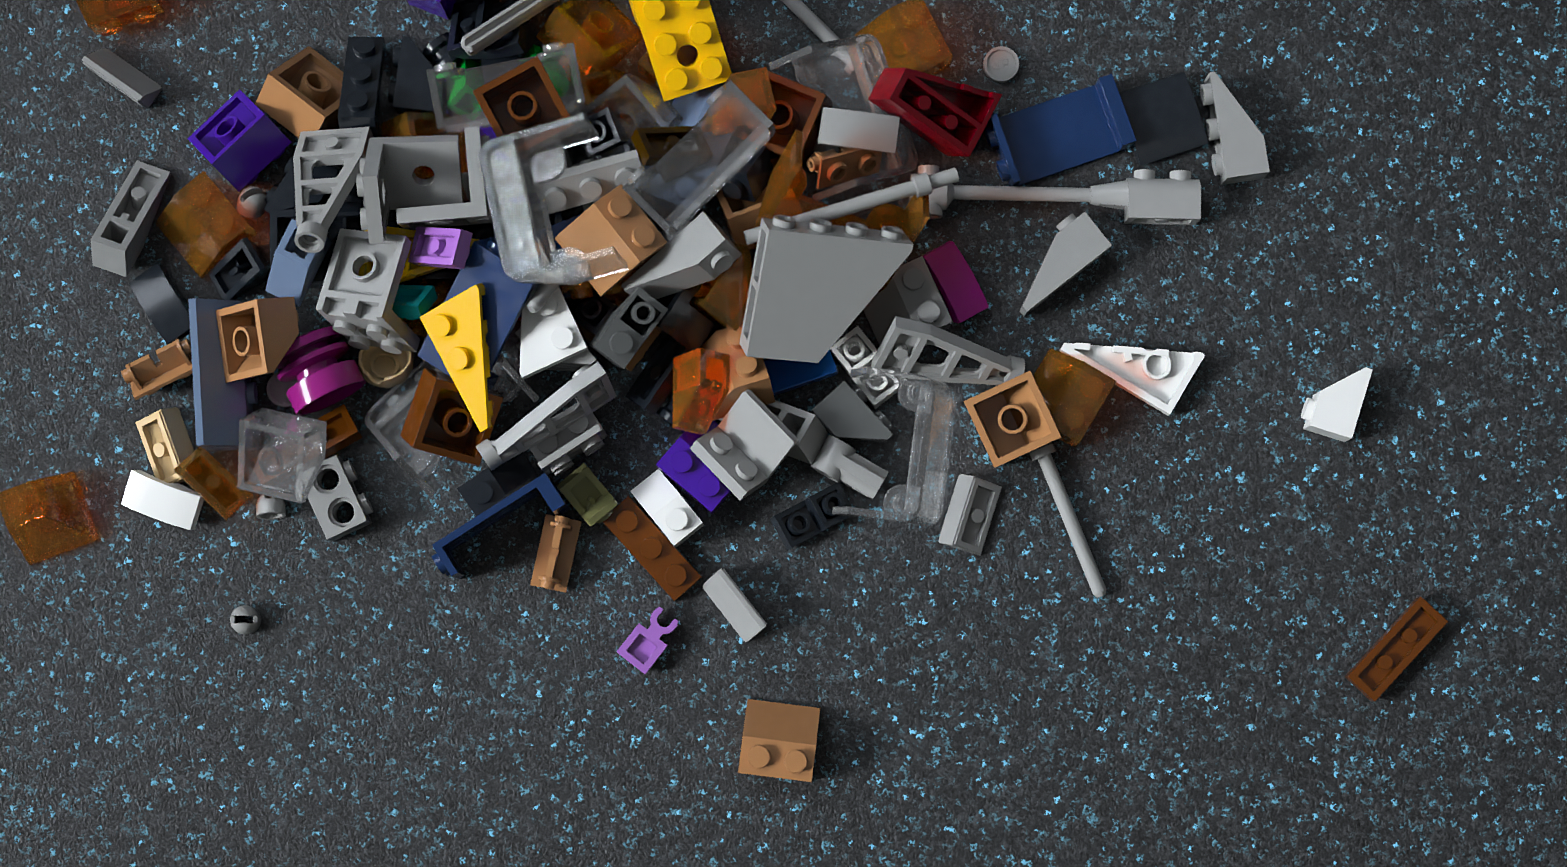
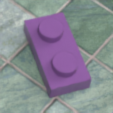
M417 227L408 262L424 267L464 269L470 253V242L473 233L454 228Z

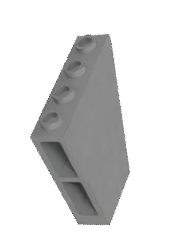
M774 215L773 219L761 218L739 343L745 355L756 358L819 363L910 255L914 244L902 229L893 226H883L881 230L868 229L866 225L856 222H848L846 226H836L827 220L817 218L810 219L809 223L798 222L795 218L787 215Z

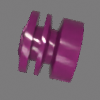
M333 326L313 330L296 337L276 368L282 369L277 375L279 381L298 380L286 392L298 416L308 415L332 406L354 394L366 384L355 360L337 361L350 348L346 342H338L343 335L334 331Z

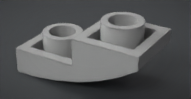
M822 107L818 144L895 153L900 117Z

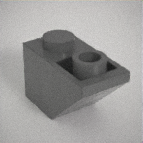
M637 287L609 316L591 340L589 346L615 366L625 369L665 315L668 308L643 289Z
M843 381L816 405L811 412L817 416L831 436L841 441L887 443L893 437V434L889 431L893 427L891 422L881 411L878 410L874 414L865 404L869 400L868 397L855 383L850 387Z

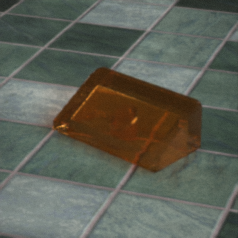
M198 447L174 469L226 521L252 503L253 494L207 450Z

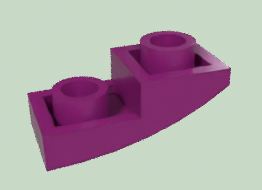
M948 241L922 255L937 289L941 291L953 322L961 323L989 307L972 270L953 241Z

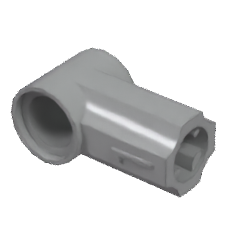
M828 435L811 467L835 482L841 481L873 500L889 472L858 455L857 451L850 445L834 436Z

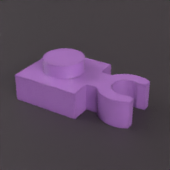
M661 607L653 611L650 618L651 625L648 629L638 623L617 650L619 655L645 675L668 647L660 638L664 634L672 633L679 623L678 620L674 619L669 626H660L658 617L663 612Z

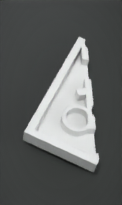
M534 232L526 234L524 238V256L538 262L541 266L540 270L549 275L552 271ZM541 284L534 286L527 302L536 292V290L540 287ZM559 287L540 311L536 313L530 312L527 309V302L522 310L520 375L523 380L588 350Z
M1064 343L1059 350L1061 353L1167 416L1171 414L1205 356L1201 352H1176L1166 349L1150 350L1141 347L1115 345L1111 347L1090 345L1089 343Z

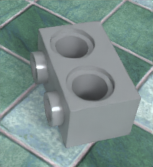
M334 455L296 473L327 540L336 541L372 523L368 514L374 512L366 494H359L354 485V481L358 480V476L350 460L344 462L340 456ZM329 471H336L339 476L337 486L332 490H325L322 486L323 476ZM349 503L354 508V516L349 522L341 523L337 518V511L341 505Z

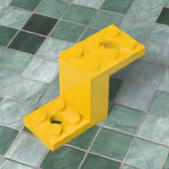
M628 0L633 17L641 30L664 102L733 79L709 0ZM684 45H692L697 49V58L691 64H682L677 59V52Z

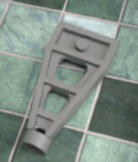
M370 127L300 132L293 156L296 225L298 227L294 242L302 251L317 253L324 248L328 229L356 183L357 174H360V158H366L369 138H374ZM344 165L335 178L313 179L314 167ZM331 194L326 204L309 205L310 195Z
M895 316L871 361V373L910 381L1000 385L1025 372L1024 358L1011 355L1006 357L932 324ZM925 345H934L949 353L941 364H922L917 362ZM961 356H967L981 362L979 368L956 367Z
M599 362L592 366H583L573 374L570 381L497 440L489 441L487 438L475 447L492 471L513 457L571 426L585 415H590L617 395ZM573 398L576 399L577 404L550 418Z

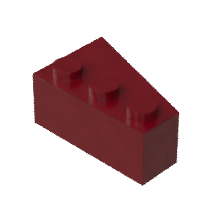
M884 68L868 100L890 116L900 117V123L946 156L970 157L1002 94L984 91L967 84H959L910 68Z

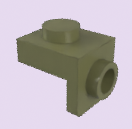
M585 463L556 485L589 526L608 519L613 513V508L618 504Z

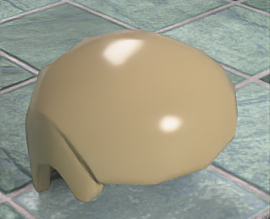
M370 346L369 350L359 351L358 366L364 379L374 386L391 388L400 385L412 372L414 353L411 351L402 350L401 354H392L379 347Z

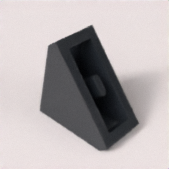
M246 237L241 239L208 272V275L223 300H235L266 282L270 274V267L258 246Z

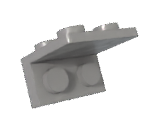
M747 389L740 395L720 424L698 438L690 449L741 501L768 481L796 445L798 439L750 389Z
M591 413L531 447L530 450L544 473L549 475L553 472L555 476H558L574 465L572 459L582 452L589 456L603 447L605 444L602 440L608 435L595 415Z

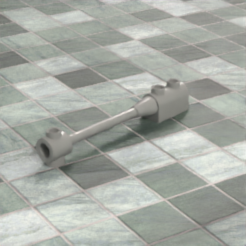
M918 166V173H911L910 181L912 176L925 172L928 175L938 173L939 166ZM1140 169L1134 171V178L1090 186V188L949 184L933 189L932 194L917 198L916 195L909 197V207L914 209V217L919 219L942 218V210H946L953 199L1089 202L1096 206L1124 210V224L1196 225L1201 220L1200 180L1191 179V171L1187 170L1170 171L1169 179L1155 178L1154 170Z

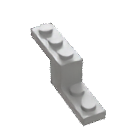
M561 145L529 154L514 163L511 160L489 165L490 173L492 172L493 177H496L498 185V199H492V204L535 193L543 216L598 201L620 184L623 185L627 192L649 187L645 168L636 149L573 167L566 146ZM468 172L462 173L463 188L469 202H471Z

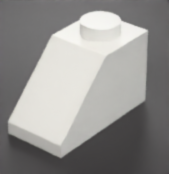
M1365 367L1313 395L1312 399L1307 398L1301 413V418L1305 419L1303 429L1342 442L1352 439L1373 369Z
M659 469L630 491L675 548L704 526L703 522Z

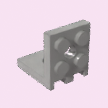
M479 126L464 127L471 202L396 209L398 225L404 229L416 230L417 227L445 228L494 223L492 199H498V185L496 177H493V173H490L489 163L495 162L493 140H490V136H486Z
M458 135L369 138L366 158H360V174H357L356 178L358 197H363L364 208L360 209L361 230H368L369 244H384L390 210L464 203ZM419 166H427L433 170L434 175L429 179H421L415 175L414 170Z
M341 228L339 230L316 310L333 326V330L342 334L348 340V344L354 348L369 350L370 346L379 347L392 354H401L402 350L417 352L420 338L392 311L412 243L407 236L386 234L384 244H369L367 231ZM373 262L372 270L364 276L358 275L359 269L363 264Z

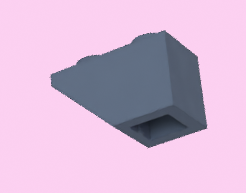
M291 219L275 251L265 291L279 298L294 297L295 306L300 307L332 241L326 237L324 248L320 252L308 253L302 251L294 242L298 227L296 220Z

